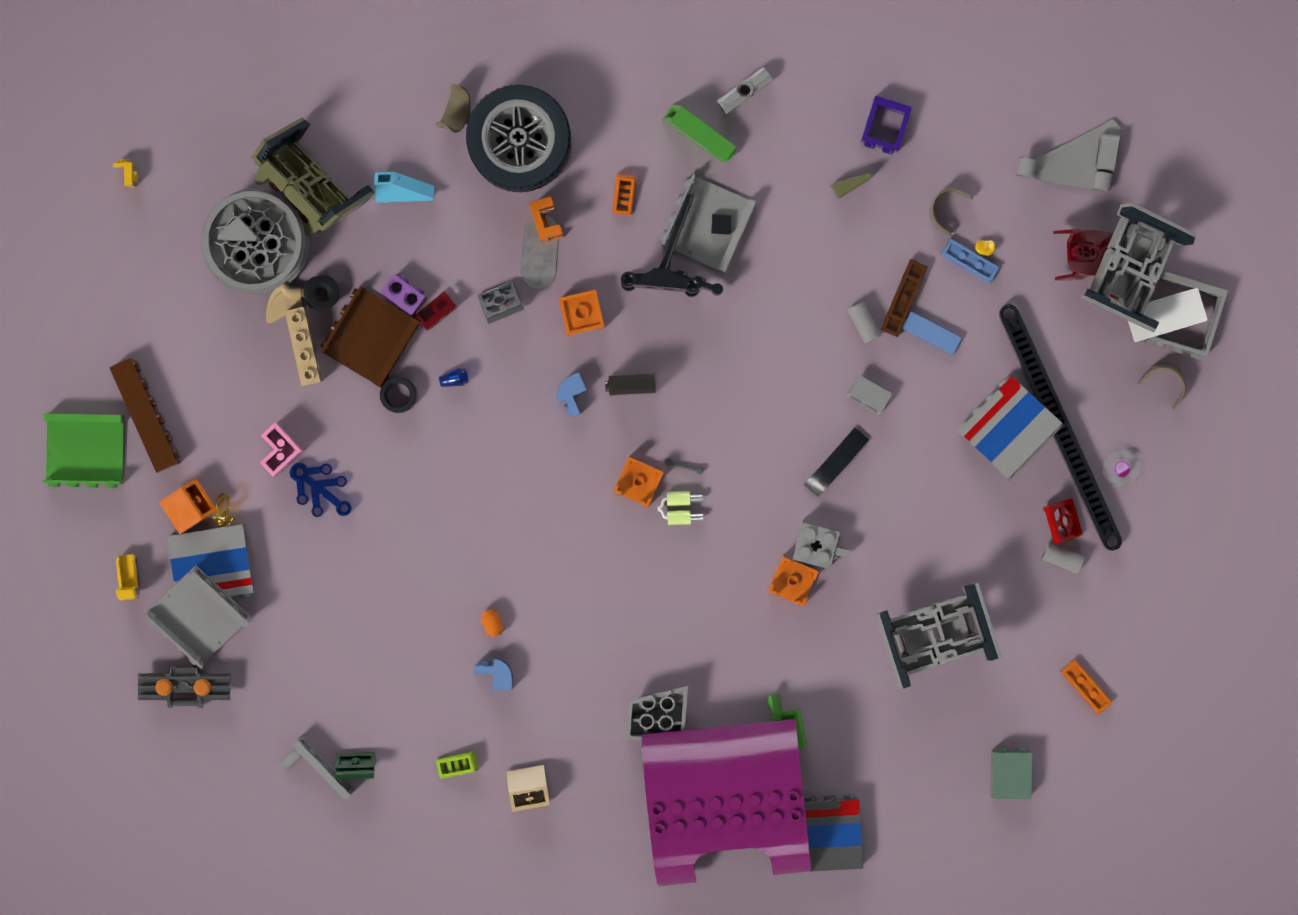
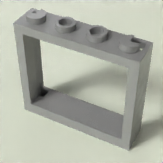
M1162 271L1159 280L1188 289L1198 288L1201 293L1217 297L1201 349L1158 336L1141 340L1140 342L1146 343L1149 340L1154 342L1153 345L1156 347L1165 348V346L1172 348L1173 352L1183 354V352L1191 353L1190 357L1199 360L1202 357H1208L1228 290Z

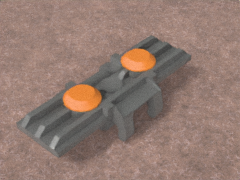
M172 665L170 673H138V700H166L168 708L173 706H198V708H203L204 700H230V673H198L200 668L197 665H193L192 668H179L178 665ZM173 693H196L197 699H173Z

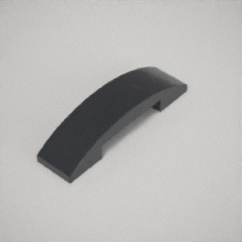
M854 427L804 485L819 497L869 439Z

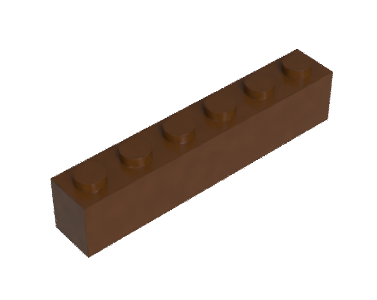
M129 358L109 367L156 473L180 464V453L177 448L172 446L171 441H173L169 430L166 431L163 426L165 420L162 414H158L155 408L157 402L154 396H150L147 390L150 387L146 378L142 379L140 374L142 369L139 362Z

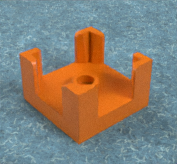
M551 196L530 202V209L541 243L544 244L563 238L564 235L560 225L557 224L545 228L548 226L545 215L541 216V214L555 210Z
M596 290L558 298L568 337L578 333L605 328Z
M628 457L613 492L649 507L664 472Z
M782 556L768 592L804 607L813 581L816 579L819 571Z

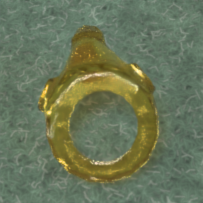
M227 493L219 495L216 503L217 511L212 515L213 520L219 527L230 525L235 520V517L228 516L231 499ZM226 498L227 507L226 510L223 512L222 504L224 499Z

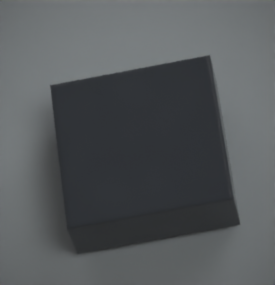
M712 214L711 234L730 235L731 215Z

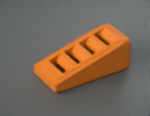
M617 173L612 213L631 215L635 175ZM620 180L629 181L631 185L620 184ZM619 188L629 189L630 193L619 192ZM618 196L629 197V201L619 200ZM617 204L628 205V208H619Z

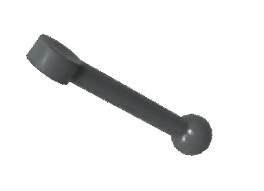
M670 458L665 460L667 466L674 465L696 471L698 474H703L704 472L702 467L696 468L673 462Z

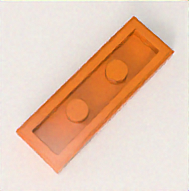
M1075 659L1060 671L1097 715L1113 703Z

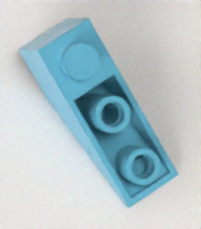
M375 172L374 189L376 203L434 200L433 185L396 172Z

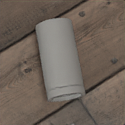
M861 302L847 310L864 344L881 336L865 302Z
M1051 542L1047 543L1041 557L1046 562L1076 574L1079 573L1085 558L1083 555L1056 544L1054 545Z

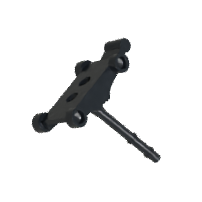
M687 193L685 201L682 203V209L677 222H675V228L659 268H653L646 273L634 274L629 271L623 273L621 276V286L625 291L629 292L635 288L685 292L688 297H695L699 293L700 288L712 292L714 296L722 294L723 286L720 283L713 285L707 283L703 277H689L687 272L681 270L674 272L670 270L671 258L682 228L685 226L684 223L689 209L692 207L694 195Z

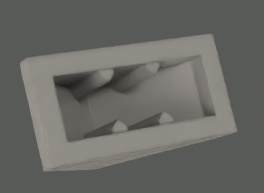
M237 217L217 236V240L259 242V237L240 217Z

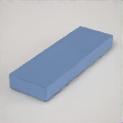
M952 238L948 240L940 254L989 284L1000 268Z
M911 311L902 327L903 330L951 355L954 354L961 340V337Z

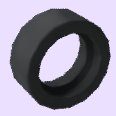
M392 377L386 380L380 390V400L383 406L394 413H404L410 410L417 399V391L414 384L403 377ZM394 384H403L409 390V400L402 406L392 405L387 398L388 389Z

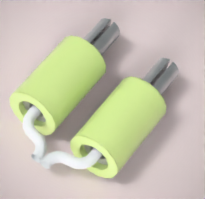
M690 491L667 492V497L662 499L661 505L658 506V511L661 512L664 519H668V525H689L691 520H704V517H702L704 514H691L690 510L667 511V516H665L664 511L660 509L666 500L667 506L690 505V501H703V498H695L703 497V495H690Z

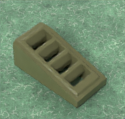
M866 173L833 183L831 188L837 198L840 199L870 180L871 174Z

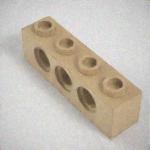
M306 306L286 310L285 315L301 386L322 382Z

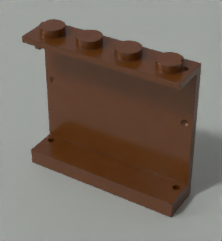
M359 286L358 289L355 288L351 293L350 298L352 300L349 305L345 304L342 308L340 320L333 323L330 329L332 331L329 338L325 337L320 347L322 350L320 352L381 388L420 325V321Z

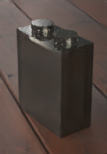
M655 373L608 376L609 380H605V392H609L610 396L656 394Z

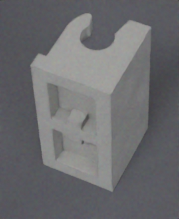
M858 375L846 397L880 415L892 393Z

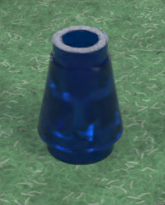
M459 367L443 376H439L441 387L464 386L466 383H469L465 368L461 369Z

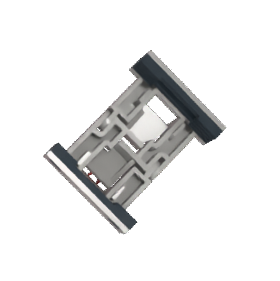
M1135 203L1121 204L1116 214L1121 218L1107 247L1109 249L1106 250L1090 289L1084 288L1081 299L1155 333L1159 322L1143 315L1156 287L1154 284L1160 278L1173 244L1175 243L1179 246L1193 245L1197 234ZM1142 226L1150 230V232L1142 233L1138 229ZM1129 262L1137 265L1135 270L1127 266Z
M970 583L962 586L964 595L891 618L888 610L876 613L899 690L911 686L908 675L980 652L984 653L985 660L992 661L1002 657L979 583ZM970 611L978 631L975 633L968 615ZM931 628H938L941 641L936 642Z

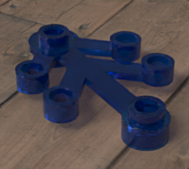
M296 463L290 468V477L297 483L298 496L296 500L298 504L305 505L309 501L308 496L305 494L304 482L311 486L313 504L311 512L313 516L320 517L324 513L320 504L319 494L336 506V511L339 515L347 516L351 513L352 505L348 501H341L325 488L329 486H346L348 481L345 476L314 480L309 475L319 473L329 475L332 473V466L330 464H323L322 466L308 468L303 463ZM324 466H329L330 471L328 473L323 471ZM298 469H302L303 474L301 476H298L296 474V471ZM339 478H344L345 483L343 485L338 483ZM300 496L306 497L304 503L299 501ZM344 504L348 507L346 512L341 510V506ZM315 508L321 509L319 515L314 513Z

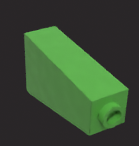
M672 105L662 119L666 124L719 161L726 162L733 157L736 146L684 107Z

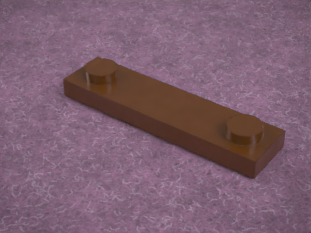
M911 259L909 260L881 326V331L895 337L899 336L928 266Z

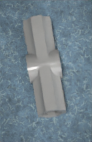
M762 67L716 102L727 115L773 80L767 70ZM742 86H746L750 89V93L744 96L740 94L739 89Z

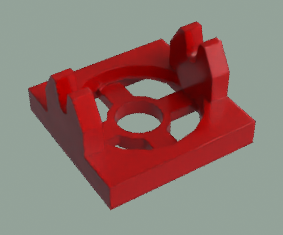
M1072 498L1043 506L1054 545L1083 535ZM1058 508L1060 516L1059 520L1056 521L1055 512ZM1064 516L1067 518V526L1063 523ZM1059 526L1064 529L1066 535L1060 534Z

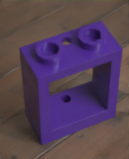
M875 96L860 142H863L865 147L875 149V146L882 148V152L893 155L894 152L897 153L912 107ZM877 107L904 115L895 145L868 137Z

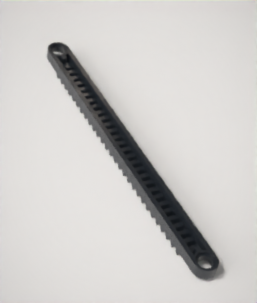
M1011 304L1004 305L999 310V318L1029 382V386L1035 398L1062 422L1063 426L1053 437L1089 514L1090 520L1104 548L1111 551L1117 550L1122 545V537L1016 306ZM1008 308L1014 312V316L1010 320L1006 319L1003 315L1004 310ZM1113 535L1117 538V544L1111 547L1107 544V538Z

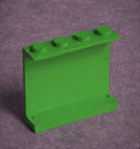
M44 414V421H47L46 480H43V483H48V487H60V483H67V487H79V484H87V488H98V484H106V488H117V484H123L124 415Z

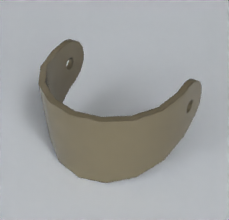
M451 84L448 104L441 121L436 123L437 127L454 133L460 132L464 128L469 117L471 104L470 95L464 87L458 84Z
M948 188L939 192L930 206V219L933 225L949 236L952 234L937 223L934 217L933 206L935 200L946 192H956L971 200L973 199L971 195L957 188Z
M1156 364L1144 373L1138 384H1141L1149 374L1156 370H1169L1175 373L1181 379L1183 390L1172 407L1174 410L1185 395L1183 373L1173 364Z

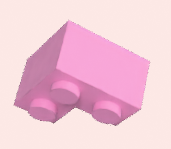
M277 422L261 435L274 450L260 464L273 477L282 472L304 451Z

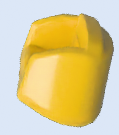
M979 240L976 243L975 249L977 254L981 256H990L996 250V245L993 240Z

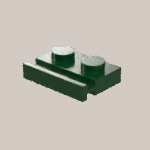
M375 752L336 754V780L374 779Z

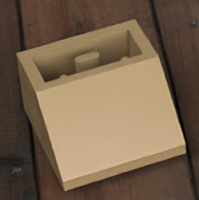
M544 765L506 771L512 812L551 804Z

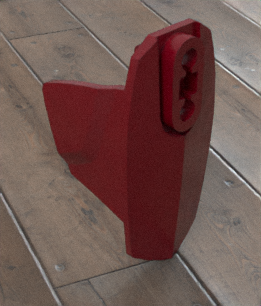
M1081 229L1053 231V234H1070L1067 240V262L1071 270L1074 271L1072 274L1055 277V281L1083 280L1086 277L1095 276L1106 250L1109 249L1107 247L1113 233Z

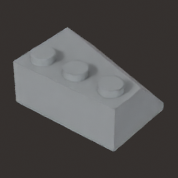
M688 686L630 700L626 739L642 741V734L685 730Z

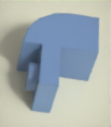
M576 373L563 380L557 391L558 402L566 400L567 404H564L568 415L572 414L573 417L581 414L574 396L587 391L580 373Z
M494 658L493 665H490L489 661H479V664L474 665V673L493 674L492 690L513 689L512 669L504 660Z

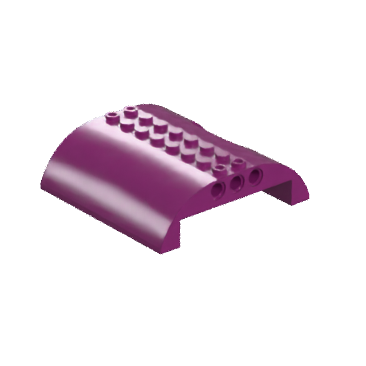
M796 719L642 734L645 793L653 863L658 886L696 883L695 862L700 856L709 852L755 848L764 851L770 858L773 875L811 871Z

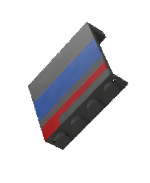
M854 794L843 795V798H836L835 795L824 796V799H816L815 796L805 797L804 806L811 863L810 872L863 869L859 798L855 797Z

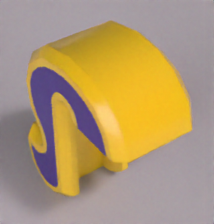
M134 554L120 555L116 558L119 588L116 589L117 598L121 601L137 599L140 595L137 557Z

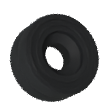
M325 275L312 277L306 282L303 289L306 303L316 310L330 309L337 303L340 295L336 281ZM319 287H323L326 290L324 298L317 296L316 292Z

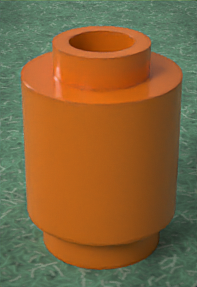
M495 608L481 613L482 618L480 620L487 636L491 635L493 638L503 634L501 630L505 628Z

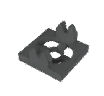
M513 281L478 295L488 324L524 310ZM505 298L502 303H495L497 299ZM514 299L513 305L506 308L507 302ZM497 307L500 308V311L493 313L489 309Z

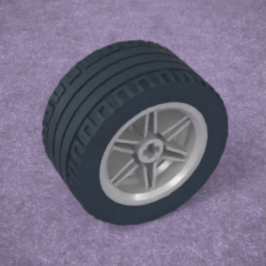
M511 84L500 89L497 88L495 91H491L490 94L485 95L472 111L466 128L467 149L474 166L489 183L506 191L522 193L535 191L543 186H547L548 183L552 182L562 172L570 156L572 138L566 114L551 95L530 85ZM527 117L531 119L529 125L524 124V119ZM506 119H510L512 121L511 126H506L504 124ZM517 133H520L521 136L524 137V139H521V142H517L516 139H513L514 137H517ZM536 134L542 135L540 141L535 140ZM499 136L504 139L501 144L496 142V138ZM528 151H532L534 153L532 158H528L526 156V153ZM513 153L514 158L511 160L508 159L507 154Z

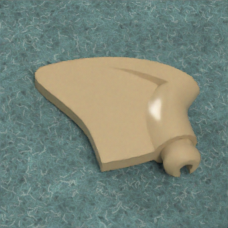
M287 282L275 288L267 303L266 322L269 324L286 316V310L302 307L304 288L290 286Z

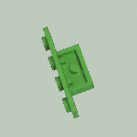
M779 693L768 696V708L771 710L772 715L771 721L796 719L798 748L807 747L800 709L783 711Z

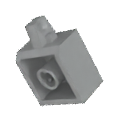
M801 522L792 559L830 569L833 559L837 560L838 556L848 558L850 551L840 548L841 543L837 542L840 532ZM818 540V544H821V547L813 551L811 543H815Z

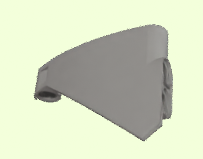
M1112 119L1036 159L1019 156L1016 175L1060 185L1110 192L1121 127Z

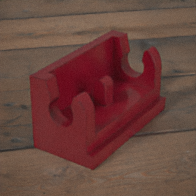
M443 291L438 297L417 312L415 316L424 328L429 331L458 307L448 294Z

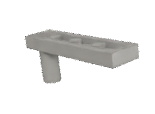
M302 736L292 744L294 749L281 760V764L286 769H290L303 756L344 800L355 791L345 780H336V771Z

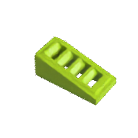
M475 751L435 760L440 779L479 770ZM460 759H462L464 769H461ZM452 761H454L456 771L453 770ZM445 762H447V766H448V770H449L448 773H446V770H445V766H444V763H445Z

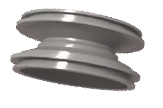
M245 189L227 195L211 209L202 228L201 249L206 265L221 283L242 293L263 295L272 293L275 288L285 282L287 284L291 283L298 276L307 259L309 237L305 235V222L300 218L296 208L288 201L270 191ZM237 217H240L242 220L250 218V229L259 237V242L255 246L250 244L249 241L231 243V241L217 240V236ZM265 221H269L271 225L268 231L261 229V225ZM272 239L277 240L278 245L275 249H269L268 243ZM244 251L246 258L240 262L237 259V255L239 252ZM263 254L265 262L259 265L256 262V257Z

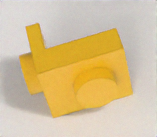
M118 159V163H113V167L124 168V186L136 187L139 176L138 171H135V164L130 162L129 159Z

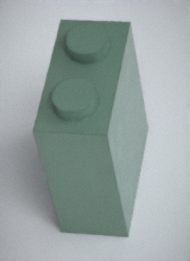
M997 747L996 751L991 750V797L993 799H1031L1032 753L1027 751V748H1016V751H1008L1006 747Z

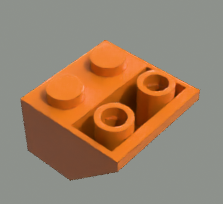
M197 478L159 501V504L179 534L217 511Z

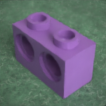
M394 274L380 293L414 316L426 299L423 296L425 292L416 285L413 288L407 284L410 280L403 275L396 276ZM400 283L402 290L399 293H394L392 291L393 284ZM411 294L417 296V302L413 305H410L407 301L408 296Z

